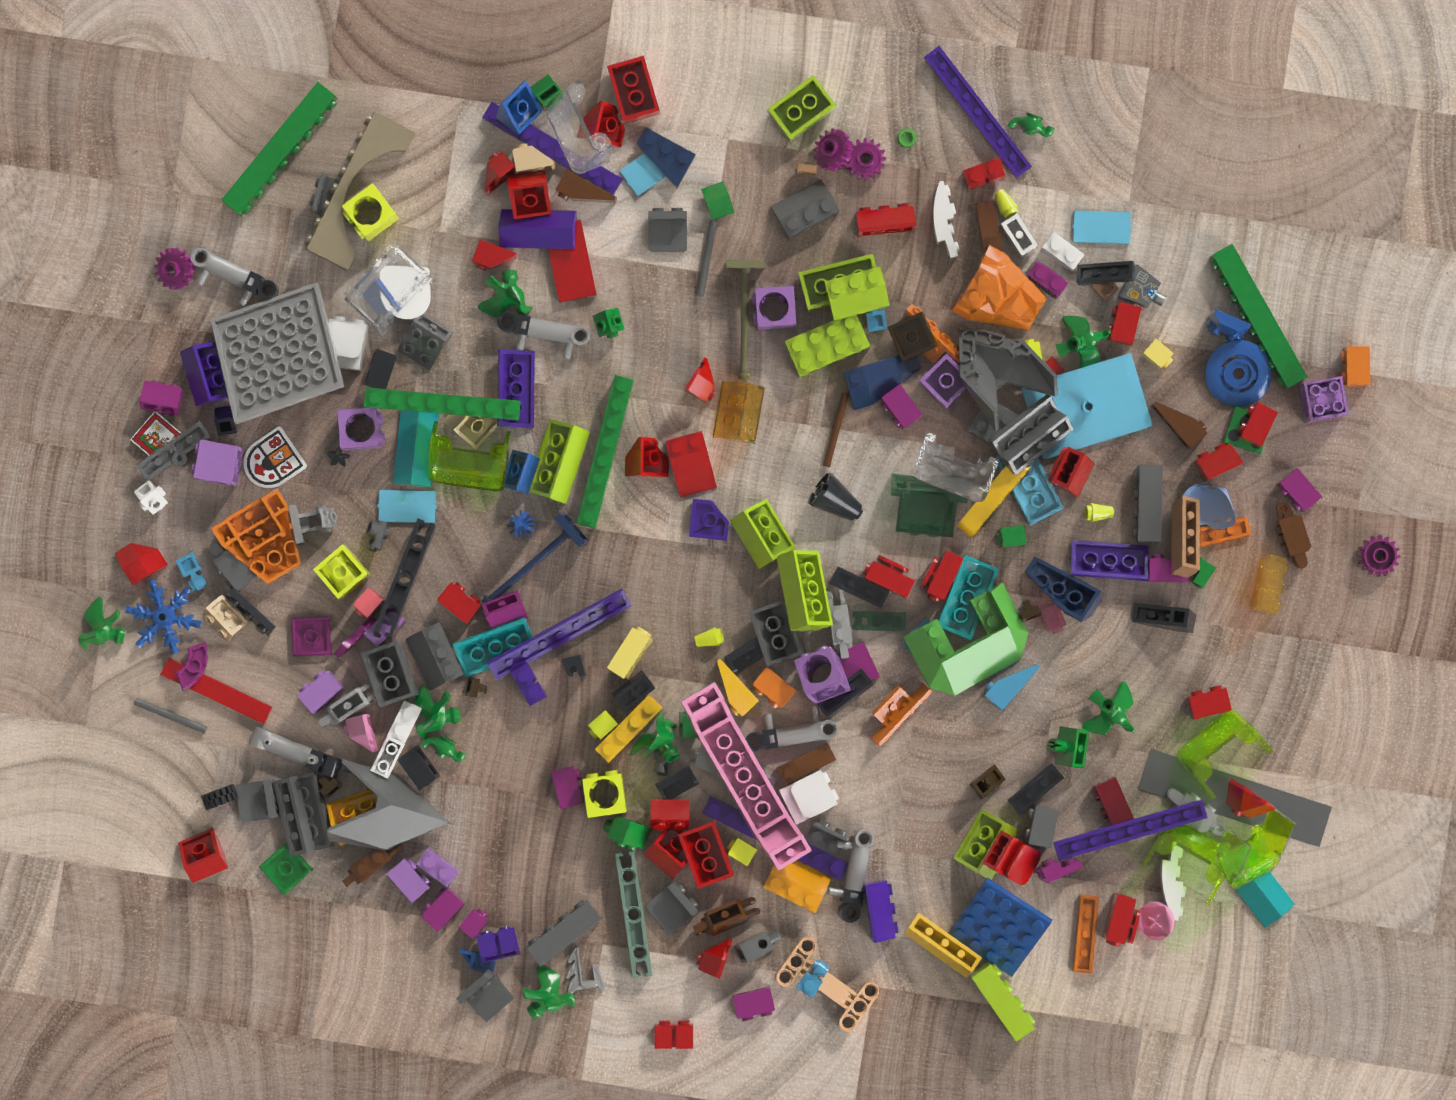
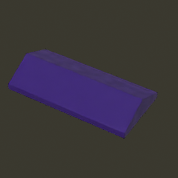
M501 209L498 225L499 247L575 250L577 211L551 210L552 214L514 219L512 209Z
M498 350L497 399L521 402L519 421L497 419V426L534 428L535 351Z
M1072 540L1071 576L1148 581L1149 546Z

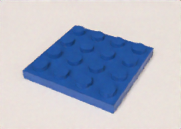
M986 878L948 934L1012 977L1050 926L1053 919L994 881Z

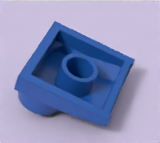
M1217 309L1210 313L1206 327L1209 328L1208 332L1217 336L1220 333L1226 336L1225 339L1228 341L1242 340L1243 335L1251 326V324Z

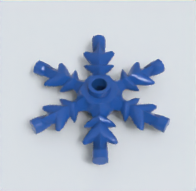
M156 580L149 581L152 592H147V595L153 599L150 602L156 605V609L150 611L147 605L146 609H144L137 603V608L126 606L125 613L135 615L134 620L144 617L143 621L148 618L153 621L152 626H145L147 630L138 632L142 637L135 644L142 648L147 640L151 644L153 634L157 637V629H163L165 632L162 638L166 637L164 647L169 645L171 654H176L179 651L175 642L180 643V640L173 635L177 632L171 630V626L177 623L180 629L182 625L188 631L191 630L190 626L201 628L202 621L192 620L193 614L183 617L184 613H182L178 617L174 613L175 609H182L180 605L189 602L185 598L192 591L187 586L180 594L176 590L174 600L170 598V605L165 606L162 603L165 597L161 598L163 587L158 590ZM162 613L166 615L164 621H161L159 618Z

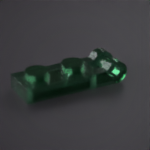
M852 612V617H854L852 630L906 631V612ZM862 617H868V625H862Z

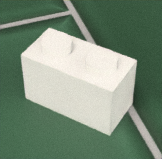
M1018 214L1000 224V229L1019 258L1037 248V243Z
M1055 232L1041 249V251L1069 272H1072L1084 257L1082 252Z

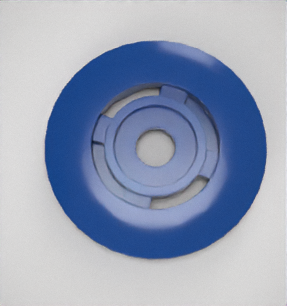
M1234 340L1223 343L1212 352L1206 363L1205 381L1210 393L1218 401L1229 406L1242 407L1253 404L1266 393L1271 383L1272 370L1267 362L1269 358L1264 351H1261L1259 346L1249 341ZM1237 355V358L1230 360L1225 367H1222L1228 358ZM1242 368L1244 376L1241 379H1235L1233 377L1234 369ZM1255 380L1253 386L1248 388L1246 391L1240 392V389L1249 386L1251 382Z

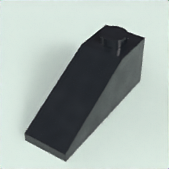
M1135 603L1132 617L1133 623L1185 633H1193L1196 614L1187 608Z

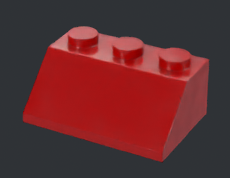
M909 203L897 204L895 208H890V205L878 206L876 210H871V207L859 208V211H856L855 214L858 237L915 231L917 226L914 207L909 206Z
M715 820L678 834L698 889L735 875Z

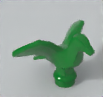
M505 270L502 272L501 279L504 283H500L493 276H489L484 280L486 284L495 290L496 296L478 305L482 312L498 318L511 305L515 307L517 314L525 315L533 309L532 306L525 305L524 292L516 284L519 279L516 270Z
M1063 316L1062 321L1072 333V336L1066 340V343L1055 344L1060 358L1070 352H1078L1080 354V368L1099 363L1101 357L1095 344L1100 340L1108 338L1111 331L1090 332V325L1086 318Z
M98 597L84 613L86 622L92 630L90 633H83L78 637V642L84 650H87L88 643L101 645L107 640L114 641L115 644H123L125 629L121 627L112 628V624L120 616V611L117 609L110 617L104 618L103 600L101 597Z
M1125 681L1120 683L1114 699L1105 698L1098 688L1089 696L1088 699L1098 705L1101 711L1099 715L1082 724L1083 729L1090 730L1089 732L1105 735L1111 730L1113 725L1118 724L1127 732L1134 733L1136 731L1125 714L1134 704L1132 693Z
M425 685L420 687L418 690L419 695L414 700V705L422 708L420 714L426 718V721L416 728V732L420 737H423L424 740L427 739L426 733L439 731L445 723L456 724L461 722L458 707H451L445 710V706L450 700V695L446 690L441 699L434 703Z
M660 712L656 719V734L648 733L642 735L629 753L634 755L643 748L648 747L643 757L652 750L660 749L665 762L668 763L676 760L679 757L678 749L672 745L675 737L672 729H675L677 724L664 719V713Z
M538 965L536 970L541 989L534 991L523 988L522 990L524 999L536 1001L527 1007L530 1016L536 1020L541 1018L545 1011L555 1012L567 1004L574 1008L575 997L572 993L558 994L560 974L550 968Z

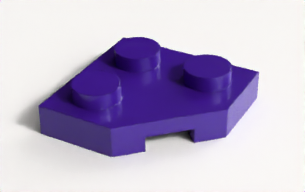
M693 499L689 537L727 541L729 521L712 500Z

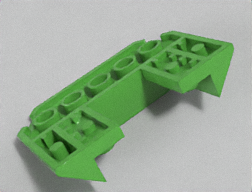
M1003 582L969 600L986 635L954 652L938 619H934L903 636L929 688L955 696L1021 659L1029 633Z

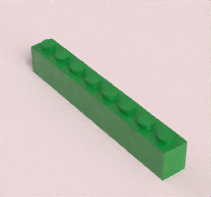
M317 82L221 200L241 217L243 214L247 215L253 207L251 204L256 199L259 200L265 193V187L268 184L271 185L276 180L278 171L286 168L291 155L295 156L301 149L300 144L312 136L314 127L322 124L327 111H332L335 108L338 98L321 83Z
M1233 243L1210 256L1212 268L1214 271L1217 270L1221 276L1219 280L1222 286L1228 288L1230 292L1228 296L1231 302L1237 304L1240 318L1251 324L1248 332L1251 337L1256 338L1258 342L1256 345L1260 347L1261 351L1267 354L1269 358L1267 362L1271 370H1274L1277 375L1275 379L1278 385L1286 390L1307 378L1308 376Z
M614 376L577 525L592 529L597 528L634 384L633 379Z
M365 388L364 408L519 421L521 401Z

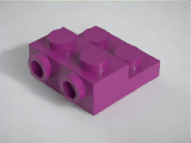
M1072 857L1061 861L1063 865L1058 860L1049 858L1042 861V866L1035 870L1041 881L1044 880L1046 883H1050L1083 868L1080 860Z

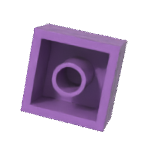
M947 353L918 382L944 409L966 389L960 379V366Z
M320 671L314 676L315 681L312 684L307 683L299 690L300 694L297 697L312 714L318 713L346 689L332 671Z

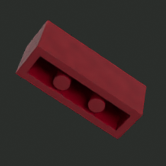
M1116 777L1093 786L1094 791H1092L1096 802L1100 801L1102 805L1100 812L1104 819H1108L1110 825L1134 819Z

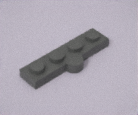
M199 420L136 465L148 481L172 463L176 466H183L187 461L186 454L193 450L197 443L200 444V440H207L211 436Z

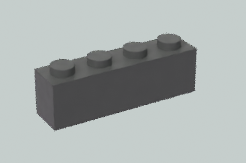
M1140 464L1137 466V469H1134V480H1137V488H1134L1133 496L1134 499H1137V507L1133 508V518L1136 519V526H1133V538H1136V542H1161L1163 465Z
M589 900L578 902L573 906L575 910L572 913H564L558 918L560 920L555 926L550 924L543 930L544 935L540 938L536 935L528 942L530 946L526 949L540 967L602 919Z

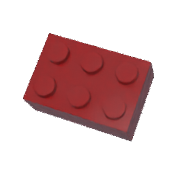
M644 56L607 66L623 124L660 114Z

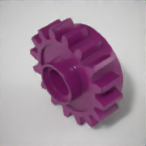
M831 128V131L825 130V136L819 135L820 141H815L817 148H814L813 151L817 152L814 156V159L818 160L816 164L825 170L833 172L836 168L841 170L842 166L847 165V162L851 159L853 151L851 144L853 142L848 140L850 136L839 129Z
M864 138L862 143L857 139L856 146L851 144L853 151L846 169L851 168L850 175L856 174L857 179L864 177V181H866L869 176L874 179L875 173L881 174L879 168H885V165L881 163L886 161V157L882 156L885 150H879L881 144L878 143L875 146L874 139L870 143L867 142L866 138ZM867 155L871 161L864 164L860 161V157Z
M178 247L167 248L165 251L160 252L161 257L155 258L158 264H155L154 267L158 271L154 274L160 276L157 281H163V287H169V290L182 289L184 286L189 285L188 281L193 280L192 275L195 273V270H193L194 262L191 261L190 255L185 254V250L180 251Z
M1378 535L1377 540L1374 536H1370V542L1368 540L1363 541L1365 546H1359L1362 553L1357 554L1358 557L1362 558L1358 564H1364L1363 571L1368 569V575H1372L1375 572L1376 577H1380L1381 572L1384 576H1387L1388 570L1390 572L1395 571L1393 566H1398L1399 563L1396 560L1401 558L1400 555H1397V551L1400 549L1394 547L1395 541L1389 542L1388 536L1382 539V535ZM1376 551L1382 552L1383 559L1381 561L1376 560Z

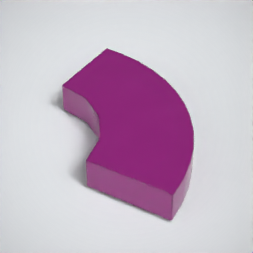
M372 616L338 647L334 654L338 658L343 656L365 635L364 633L377 619Z
M206 642L187 648V663L181 670L176 672L182 691L195 685L205 672L208 663Z

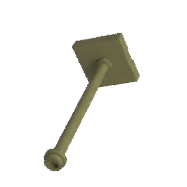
M726 260V268H740V272H742L740 373H737V376L740 380H750L751 373H748L749 272L751 273V268L765 269V261Z

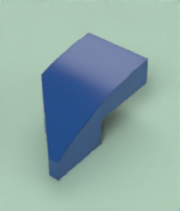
M460 949L459 952L463 955L470 969L482 973L490 969L494 974L496 960L483 963L480 952Z

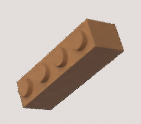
M1182 495L1172 503L1171 574L1189 578L1200 570V499Z

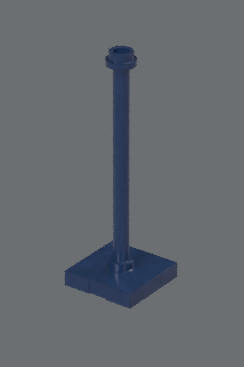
M565 512L559 513L554 519L563 528V533L490 596L484 595L482 602L486 603L499 598L565 540L572 539L578 547H583L590 541Z

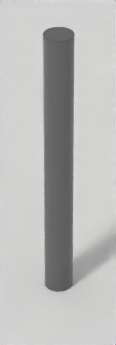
M714 220L709 222L697 289V296L704 297L717 226V221Z
M136 698L134 701L135 706L203 734L206 733L207 726L139 698Z

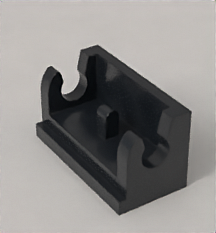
M375 349L363 386L386 389L397 355Z
M755 637L724 658L736 675L764 658L758 638Z
M582 655L562 659V662L565 663L567 674L570 677H573V672H577V668L580 677L587 676Z
M641 670L615 690L612 695L626 712L652 692L655 686Z
M419 745L413 747L397 759L419 791L440 777V774Z
M687 766L655 785L663 799H673L699 783L690 766Z

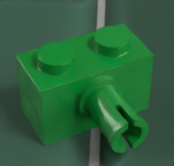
M1060 726L1058 739H1050L1048 743L1053 744V746L1047 745L1050 751H1056L1054 764L1084 769L1090 730Z
M615 816L613 822L606 820L603 825V830L609 832L608 838L615 840L613 844L634 851L636 848L644 850L651 831L650 827L619 816Z

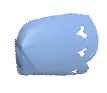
M1203 482L1189 487L1183 493V496L1200 499V525L1207 524L1214 529H1225L1235 524V512L1226 488ZM1212 485L1216 487V489H1211L1208 486Z

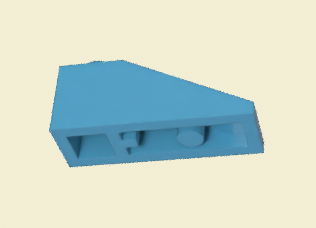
M1036 664L999 679L995 683L991 681L984 689L986 691L984 696L1000 710H1003L1040 666Z

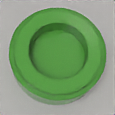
M908 128L901 130L897 137L899 145L903 148L913 147L917 140L916 133Z

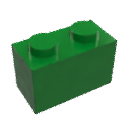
M1024 525L1003 527L998 529L999 532L996 533V544H1000V548L1026 545Z

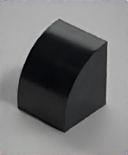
M231 406L215 408L214 422L218 436L237 433V424L234 422Z

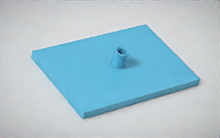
M1131 353L1057 375L1058 395L1051 397L1057 409L1067 415L1074 430L1044 452L1041 457L1044 460L1059 455L1064 447L1077 450L1153 426ZM1021 388L1027 409L1046 395Z

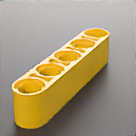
M1028 465L1017 475H1014L1005 466L956 527L972 539L1025 476L1031 466Z

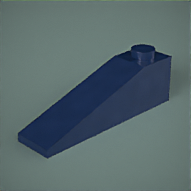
M897 355L843 372L854 410L873 405L920 370L921 365L918 356L902 362L900 356Z
M1037 557L1033 558L1025 570V573L1065 614L1080 622L1091 617L1102 601L1101 590Z

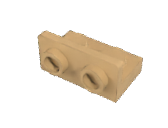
M222 594L207 606L202 614L204 620L209 625L214 626L218 635L222 639L229 641L247 625L248 621L236 608H233L227 602L228 599Z

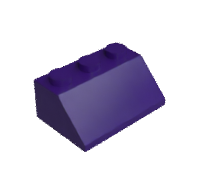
M216 341L192 345L180 351L196 406L212 404L229 398Z
M887 880L864 883L873 943L896 938L895 934L899 932L897 922H893L892 914H896L894 903H890L889 895H893L891 883L887 884Z

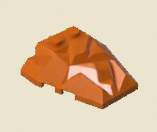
M989 245L980 260V266L964 293L959 296L952 311L968 320L1028 331L1047 297L1023 274V271L1010 260L1006 253Z
M278 489L254 500L211 528L220 544L267 584L301 565L288 505Z

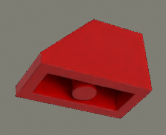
M479 240L472 262L480 270L486 271V268L492 270L516 259L517 254Z

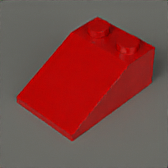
M702 431L665 441L680 498L717 488Z

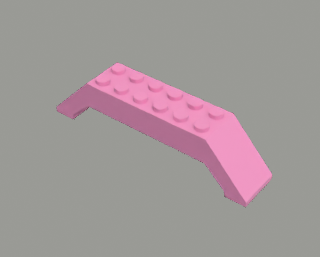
M716 683L708 685L681 701L695 735L752 834L779 871L811 852L812 850L803 834H801L788 815L731 716Z

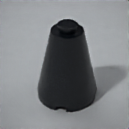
M830 472L820 479L815 486L817 487L815 494L812 492L808 500V504L850 521L859 519L863 513L861 509L862 504Z

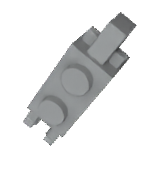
M839 590L838 596L841 605L833 606V594L830 591L827 592L833 622V625L830 626L832 642L835 650L840 649L841 659L849 658L848 648H852L853 642L848 607L845 604L843 590Z
M371 682L354 689L327 707V710L324 711L326 716L318 721L323 728L330 723L333 726L340 724L371 704V701L376 698L375 693H372L368 698L364 691L372 687Z
M1174 788L1167 791V797L1175 803L1174 807L1201 799L1193 792L1190 795L1187 792L1182 794ZM1207 803L1204 807L1208 818L1189 824L1201 833L1210 831L1220 837L1227 827L1218 819V816L1215 814L1216 809Z

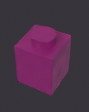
M474 908L458 928L472 939H475L489 921L486 918L488 914L480 908L478 910Z

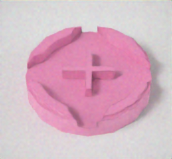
M1150 902L1140 909L1141 915L1138 928L1148 939L1158 941L1172 933L1174 917L1166 905L1160 902Z

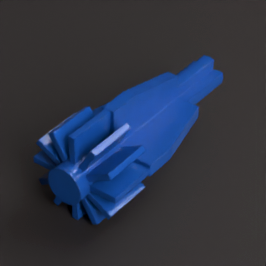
M519 510L520 517H517L515 513H513L515 518L508 516L507 520L514 524L507 525V527H515L509 533H513V537L516 539L521 531V539L524 540V531L530 538L531 536L527 530L534 533L535 529L530 526L537 524L528 523L534 517L532 516L527 519L529 512L524 511L522 513V510Z

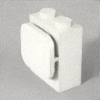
M334 316V319L329 318L328 323L339 367L361 371L369 326L364 324L365 321L353 319V322L345 321L346 318Z
M818 770L779 789L796 825L837 805L836 800L839 797L835 789L830 790L827 783L831 781L826 771L822 773L821 770Z

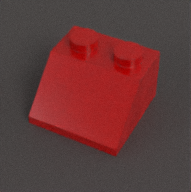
M1223 443L1214 447L1215 452L1209 454L1206 451L1197 455L1198 460H1195L1194 463L1203 482L1243 464L1242 459L1231 444L1226 446Z
M214 828L178 842L183 868L192 883L228 869L224 851Z
M665 829L643 855L673 880L688 863L678 834L684 831Z

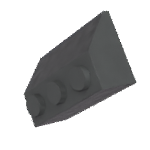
M821 179L770 206L788 240L839 213L837 204Z
M785 600L749 611L767 666L806 653L800 632L790 630Z
M441 622L406 638L430 691L465 675Z
M401 640L361 653L379 708L419 695Z

